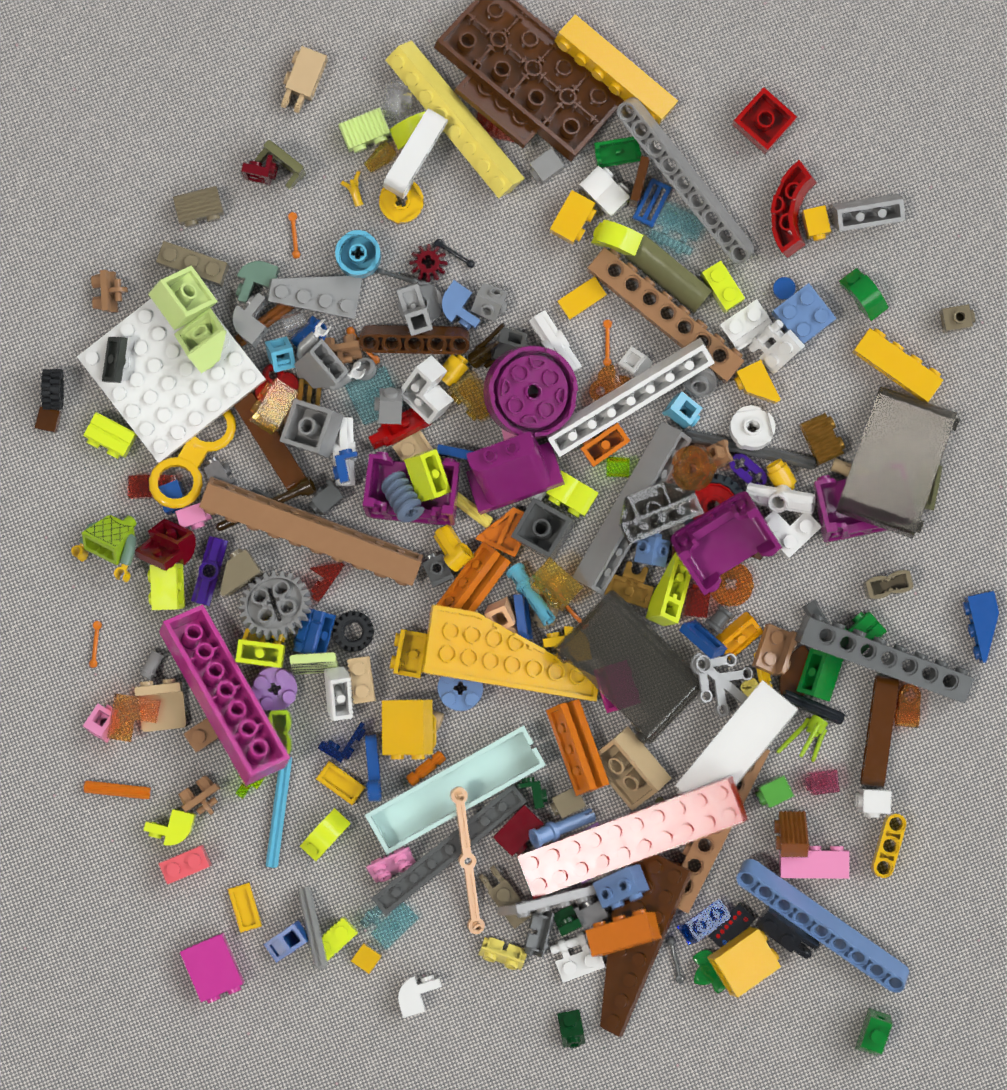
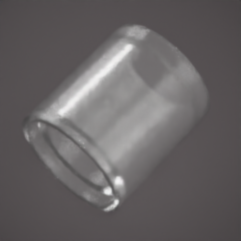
M302 309L280 316L287 335L298 332L307 324Z

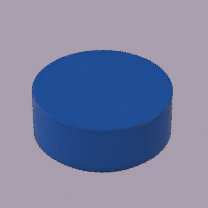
M788 277L777 279L773 285V294L780 300L789 299L796 290L795 283Z

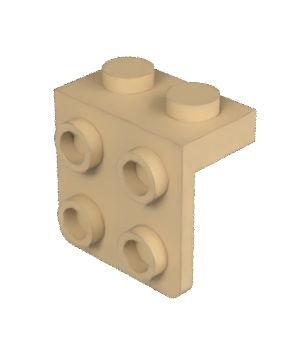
M176 678L164 679L162 680L163 684L154 685L153 681L140 682V687H134L135 696H138L142 731L184 728L187 725L182 682L176 683Z

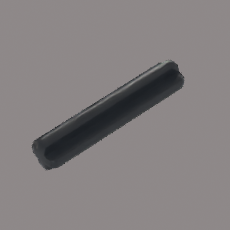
M784 690L782 697L793 706L838 725H841L845 718L844 713L792 691Z

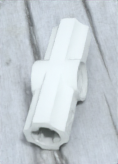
M545 310L529 320L530 325L541 339V344L544 348H549L560 354L570 364L574 372L582 368L575 354L569 348L570 344L561 330L556 328Z
M343 417L333 446V462H335V466V456L339 455V451L352 448V452L356 451L353 418ZM356 458L345 460L350 482L341 484L340 480L337 479L336 486H355L354 462H356Z
M754 483L747 485L746 492L749 493L756 505L769 507L777 513L788 510L812 515L816 504L815 494L794 491L786 485H779L777 487Z

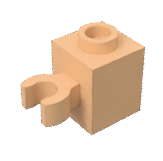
M508 597L487 606L484 614L487 619L518 634L517 626H515V610Z

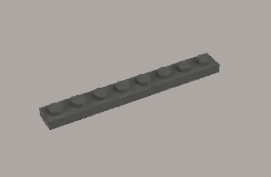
M514 784L467 821L470 847L527 803V800ZM459 828L371 898L385 916L459 858L462 854Z

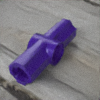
M209 536L202 564L199 567V574L191 599L192 602L206 606L211 605L229 541ZM208 565H213L216 570L215 575L208 578L204 575V569Z

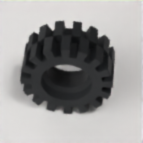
M43 369L41 402L43 410L63 409L64 374L62 369Z
M348 611L343 613L336 619L333 625L335 642L346 651H361L373 639V624L361 612ZM355 622L361 626L362 635L359 639L349 640L345 636V627L349 623Z

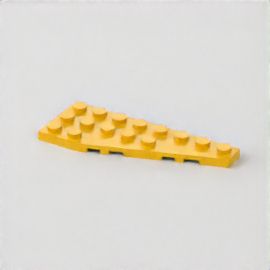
M431 605L421 673L597 702L599 688L595 676L569 664L564 659L549 653L544 648L507 630L502 625L487 619L478 612Z

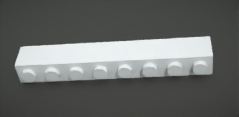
M698 338L573 414L560 429L547 435V438L560 457L715 362L702 339Z

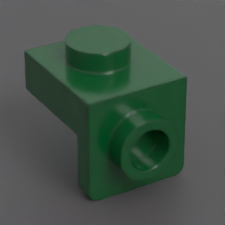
M535 777L522 778V783L517 784L518 789L532 787L535 809L544 808V803L548 802L546 789H541L540 780L535 781Z
M580 1010L558 1013L563 1047L577 1048L581 1044H585Z

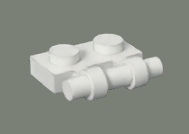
M781 320L769 323L765 327V331L761 335H756L748 346L751 352H756L758 349L764 352L759 359L773 375L805 347L791 330L785 334L780 330L783 327ZM771 337L776 340L773 345L768 342Z
M580 932L576 937L565 941L561 939L557 941V944L550 946L553 955L559 952L563 955V958L555 961L563 983L605 968L602 956L592 957L587 944L586 933ZM581 945L582 951L572 955L569 954L568 949Z

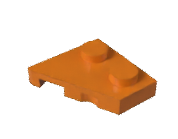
M513 507L479 534L476 540L485 542L489 546L515 558L521 543L513 539L511 535L525 512Z

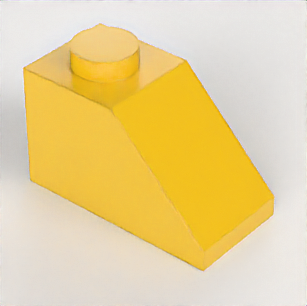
M761 360L735 373L736 378H734V381L739 391L743 389L745 394L773 404L781 401Z

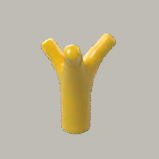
M356 171L354 179L350 180V184L341 181V185L350 192L355 207L364 205L359 191L360 171Z

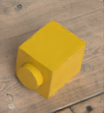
M826 206L803 210L801 215L807 239L813 238L814 242L827 239L826 235L830 234L831 228Z

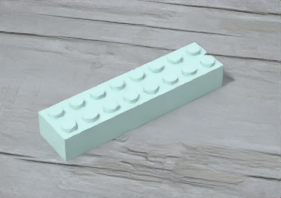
M524 725L366 813L365 817L385 853L393 852L457 816L456 805L450 798L453 788L463 787L467 791L468 798L465 802L467 810L546 766L537 748L531 749L530 745L533 744V741Z

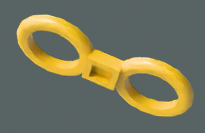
M230 409L222 415L227 422V429L220 439L214 442H205L195 436L184 445L178 457L167 458L153 468L149 477V490L153 498L162 506L171 509L184 508L198 498L203 486L202 475L199 471L203 460L208 452L218 451L226 447L234 437L236 420ZM171 467L184 468L193 477L194 484L192 490L182 498L172 499L166 497L158 488L160 475Z

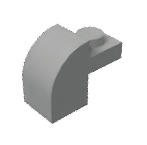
M418 282L397 288L396 291L411 336L432 330L431 321Z
M260 293L248 299L245 304V310L237 305L233 313L235 330L244 341L254 348L269 331L265 325L256 319L268 303L266 298Z

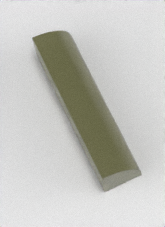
M642 234L643 237L636 255H626L625 257L695 314L713 290L645 234Z

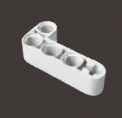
M429 108L426 110L388 172L383 183L385 189L402 199L406 197L412 187L413 179L443 132L448 119Z

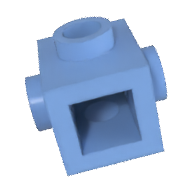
M649 532L648 536L639 535L634 562L666 567L670 541L662 539V534Z

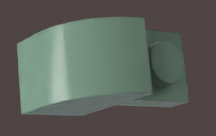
M253 261L244 265L237 274L239 279L244 280V283H240L236 291L239 303L246 304L253 293L255 285L269 289L270 279H277L280 271L279 267L263 261Z

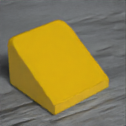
M363 943L351 962L370 974L382 955Z

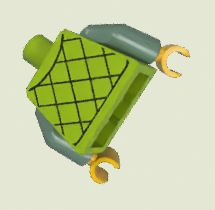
M107 515L100 521L88 524L82 532L79 540L80 545L72 547V555L83 562L87 559V551L115 565L121 563V567L115 569L114 576L119 580L120 575L124 573L122 579L127 583L131 577L127 568L131 566L137 543L134 527L137 525L136 520L130 515H127L123 520Z

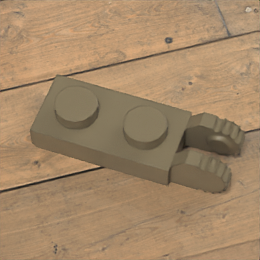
M494 865L490 867L491 873L500 882L495 887L491 886L485 875L481 874L478 876L498 907L515 905L516 902L522 901L507 879L502 877ZM517 914L506 915L505 917L515 929L529 919L532 914L522 918H517Z

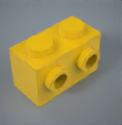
M571 190L549 232L572 245L576 240L580 242L586 231L583 229L586 221L591 222L597 212L594 209L595 202Z

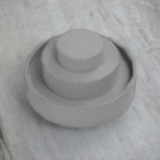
M708 367L684 381L685 390L696 397H706L712 394L717 386V376Z

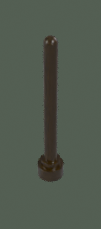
M308 476L300 480L297 487L271 499L284 503L299 495L310 496L317 491L314 482ZM225 519L216 524V529L223 531L240 522L232 523Z

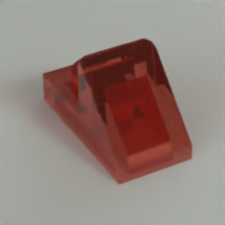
M336 563L310 568L324 578L322 582L318 580L311 589V592L314 593L312 595L314 600L320 602L344 568V564Z

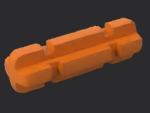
M437 751L432 755L431 759L428 758L418 766L415 772L412 771L407 775V781L412 786L416 785L420 778L423 779L437 768L438 764H442L446 760L445 756L441 751Z

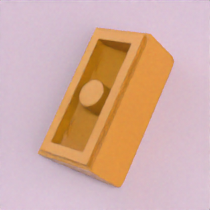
M744 612L726 627L721 634H718L716 638L727 647L724 654L733 653L737 656L763 633V630L748 612Z

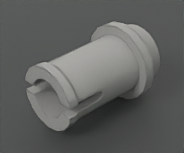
M151 650L144 667L140 668V675L151 681L153 677L156 678L157 675L155 673L164 656Z

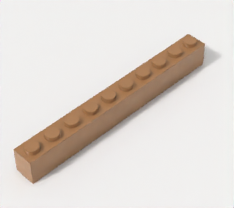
M210 477L199 508H202L204 512L210 515L218 514L224 516L229 522L243 523L251 530H262L267 532L272 538L279 539L281 537L289 540L288 542L294 546L300 547L302 545L308 547L313 553L327 554L337 562L345 561L351 563L356 569L373 571L376 576L381 578L389 577L403 586H413L422 563V554L214 477Z

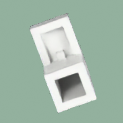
M433 974L420 978L421 982L417 983L416 976L412 975L404 981L398 996L403 1018L425 1012L426 1009L421 993L442 987L440 977L434 978Z

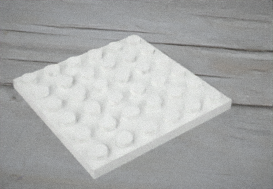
M150 299L78 355L77 358L159 463L167 459L265 382L266 379L221 321L220 323L226 331L220 361L211 369L201 374L187 357L174 335L183 327L174 330L153 300ZM108 337L128 338L125 355L126 362L123 368L121 383L102 382Z

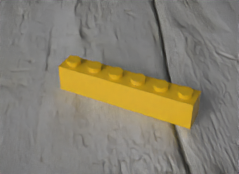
M576 14L559 31L554 41L562 51L568 52L577 64L587 68L595 79L606 84L613 94L619 95L623 100L631 97L637 98L659 125L674 109L678 102L676 98Z

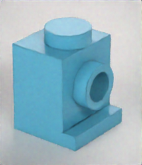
M287 336L265 342L267 356L275 373L295 368L294 364L296 362L293 347Z
M681 391L672 398L662 414L669 416L685 429L688 426L693 427L700 419L698 414L702 407Z

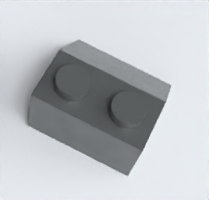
M533 497L511 537L536 554L554 562L572 531L575 522L572 518Z

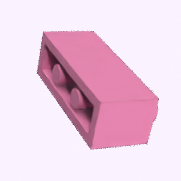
M809 846L808 857H780L779 850V877L849 879V851L844 850V846H830V850H821V846Z

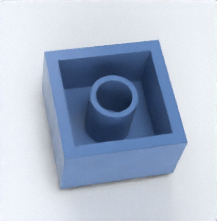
M809 283L771 313L776 320L782 321V328L785 332L791 330L803 344L807 343L837 319Z

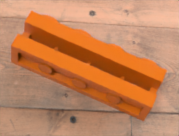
M482 542L475 551L474 557L464 566L436 605L475 612L511 562L488 544Z
M580 700L561 703L546 710L576 796L609 785Z

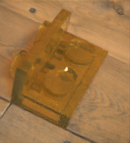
M468 371L454 386L449 388V391L452 393L450 396L458 406L462 403L468 409L465 413L474 422L478 419L481 423L489 415L484 402V386Z

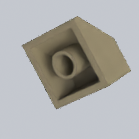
M239 548L229 555L231 559L226 562L220 594L224 598H228L248 583L254 581L255 577H260L264 574L247 549L242 550Z

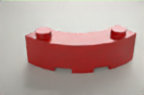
M800 160L793 164L780 180L781 183L776 194L773 196L770 213L773 236L780 251L787 258L806 245L799 231V210L808 191L817 184L814 177Z

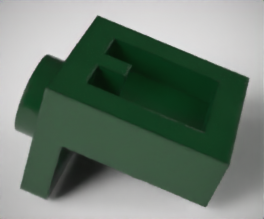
M572 905L554 913L553 918L562 937L582 927Z

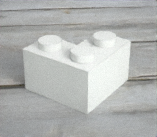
M432 355L415 367L401 387L402 399L429 425L443 415L454 401L438 385L447 370Z
M774 511L764 518L782 547L779 549V552L786 559L790 558L822 527L810 514L802 513L791 525Z

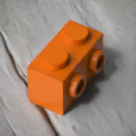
M617 422L603 430L595 438L592 437L582 443L583 446L579 449L590 465L594 467L629 443L630 439Z

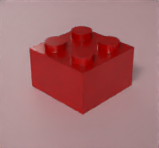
M763 87L734 119L732 126L766 154L792 126L797 116Z

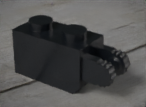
M769 906L761 913L755 925L788 952L792 953L795 951L804 959L812 956V951L806 945L814 950L820 947L818 940Z

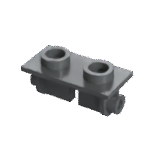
M537 909L534 913L532 912L529 928L536 930L535 934L527 932L523 947L526 954H534L544 958V954L549 947V933L554 926V913L549 911L537 913Z

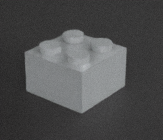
M294 398L280 442L330 458L344 416L333 410Z

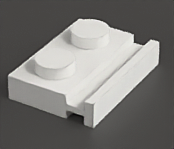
M756 299L719 326L736 350L741 351L752 343L756 335H761L765 331V327L772 323V321Z

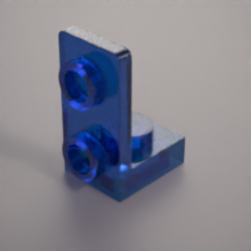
M360 722L342 752L339 750L341 746L330 739L328 742L323 740L318 749L340 763L344 759L348 761L355 750L351 748L355 740L360 742L367 731L364 729L365 723Z
M717 899L691 919L683 921L677 928L686 942L692 945L728 921L732 915L721 899Z

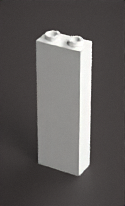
M762 680L675 785L679 789L676 793L681 795L729 776L733 777L737 786L799 710Z

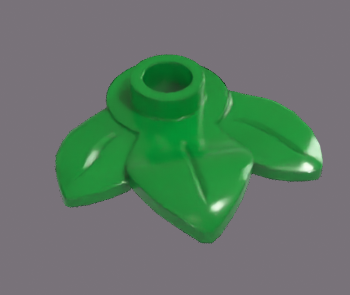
M709 950L699 951L693 956V960L699 965L694 975V983L697 985H709L712 983L716 993L722 992L726 988L707 958L713 952Z

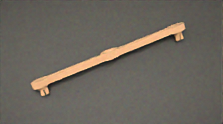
M455 787L450 793V798L456 805L462 851L458 861L461 867L464 868L470 912L467 927L471 933L479 934L484 930L485 923L479 916L473 867L476 865V857L471 853L465 808L468 793L463 787ZM471 858L470 863L465 864V859Z

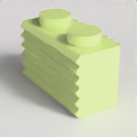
M380 108L338 124L349 152H362L367 149L366 145L373 142L375 145L382 144L388 140V136H391Z

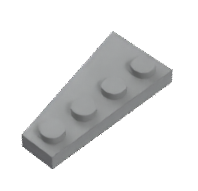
M327 276L270 279L266 302L354 320L362 278Z
M593 885L558 892L556 895L541 896L537 900L531 899L516 902L515 905L497 907L498 916L517 914V918L530 916V911L537 909V913L551 910L550 906L557 904V908L571 905V900L577 899V903L590 900V895L597 893Z

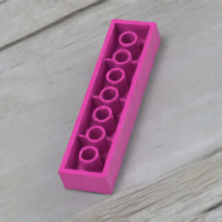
M202 604L163 621L159 633L245 786L285 768L290 756L204 605Z

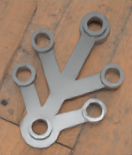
M697 653L690 661L691 669L698 675L700 691L697 693V699L701 703H708L712 700L713 695L709 690L708 684L709 676L714 681L717 702L714 706V714L718 717L727 716L729 707L726 704L725 691L741 704L748 698L730 681L739 679L742 681L751 680L753 670L750 667H742L738 671L719 673L713 667L721 665L733 667L737 663V658L733 653H727L722 657L710 659L705 653ZM728 656L731 658L730 664L727 663ZM699 660L703 663L702 668L698 666ZM744 670L748 672L747 678L743 675ZM704 692L707 694L706 700L702 697ZM720 706L724 708V712L722 714L719 712Z

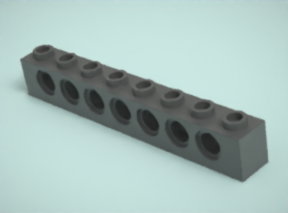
M812 613L811 617L804 615L795 641L965 704L975 679L968 675V670L958 666L953 670L948 668L949 663L936 659L934 663L927 660L928 656L917 651H915L914 655L907 653L908 648L895 644L894 647L886 645L887 640L874 636L873 640L866 638L867 633L857 629H853V632L845 630L846 625L833 621L832 625L824 622V617ZM823 629H827L828 636L820 640V632ZM847 636L849 639L847 646L841 647V639ZM865 644H868V645H869V651H868V653L865 654V655H862V654H861V648H862V646L865 645ZM885 652H889L890 657L888 661L883 663L881 660L882 655ZM909 659V668L903 670L902 663L905 660ZM926 667H930L929 676L924 678L922 675L923 670ZM950 674V682L944 685L943 678Z

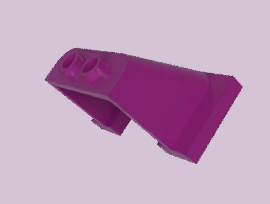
M531 431L466 454L472 469L467 471L466 474L480 515L565 485L553 446L550 442L539 445Z

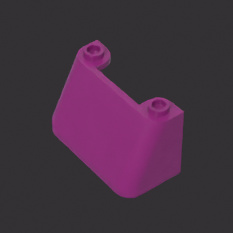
M386 452L369 454L362 506L365 515L369 518L399 521L397 514L393 511V507L390 506L389 501L382 492L381 485L389 475L398 471L405 472L406 478L410 481L409 485H413L405 462L393 461ZM444 458L441 461L451 492L435 499L422 501L420 507L424 508V512L411 523L441 526L455 525L460 473L459 462L451 458Z
M889 462L884 464L883 468L877 473L838 481L835 478H830V475L818 477L817 481H814L813 484L824 542H834L902 528L910 525L916 515L903 463Z
M746 491L737 493L677 530L671 537V542L678 557L704 595L714 592L719 588L721 583L720 575L758 552L761 556L771 557L782 548L755 502Z

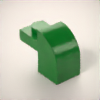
M857 268L839 281L841 287L854 298L859 310L870 321H873L889 308L874 282Z

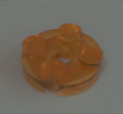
M696 445L682 447L676 452L672 460V465H674L672 477L675 483L685 490L699 491L709 485L717 471V465L710 452ZM691 463L696 464V472H690L692 469Z
M738 564L720 575L721 583L719 588L714 592H710L712 598L721 605L728 607L741 605L748 600L754 588L752 574L744 565ZM727 578L737 581L735 583V590L732 588L727 590L725 588L727 585L725 580Z

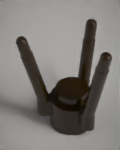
M504 323L500 324L482 343L475 347L474 351L469 353L468 360L474 368L479 369L482 366L489 368L496 359L490 360L492 357L490 350L498 345L499 341L496 340L487 347L485 346L505 327Z

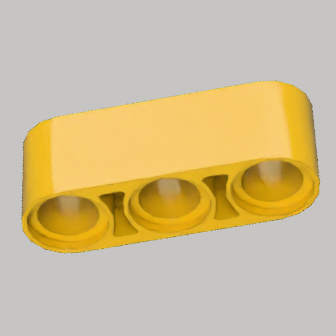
M888 814L883 821L871 863L872 872L880 878L889 877L895 868L906 829V820L900 814ZM894 817H897L901 822L900 827L896 830H892L889 826L890 820ZM891 839L894 842V848L892 851L886 852L883 848V843ZM881 861H885L888 864V870L883 874L877 871V865Z

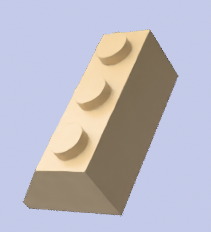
M626 727L598 750L609 784L632 811L672 779L629 727Z

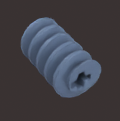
M398 471L392 473L383 481L381 489L390 506L393 507L394 513L397 514L398 520L405 523L412 522L422 515L424 508L420 507L422 504L421 500L417 498V493L413 492V486L409 485L410 481L406 478L405 472Z

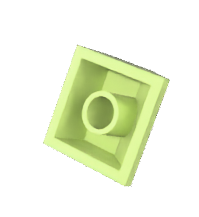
M192 265L161 279L148 294L174 330L187 325L218 302Z

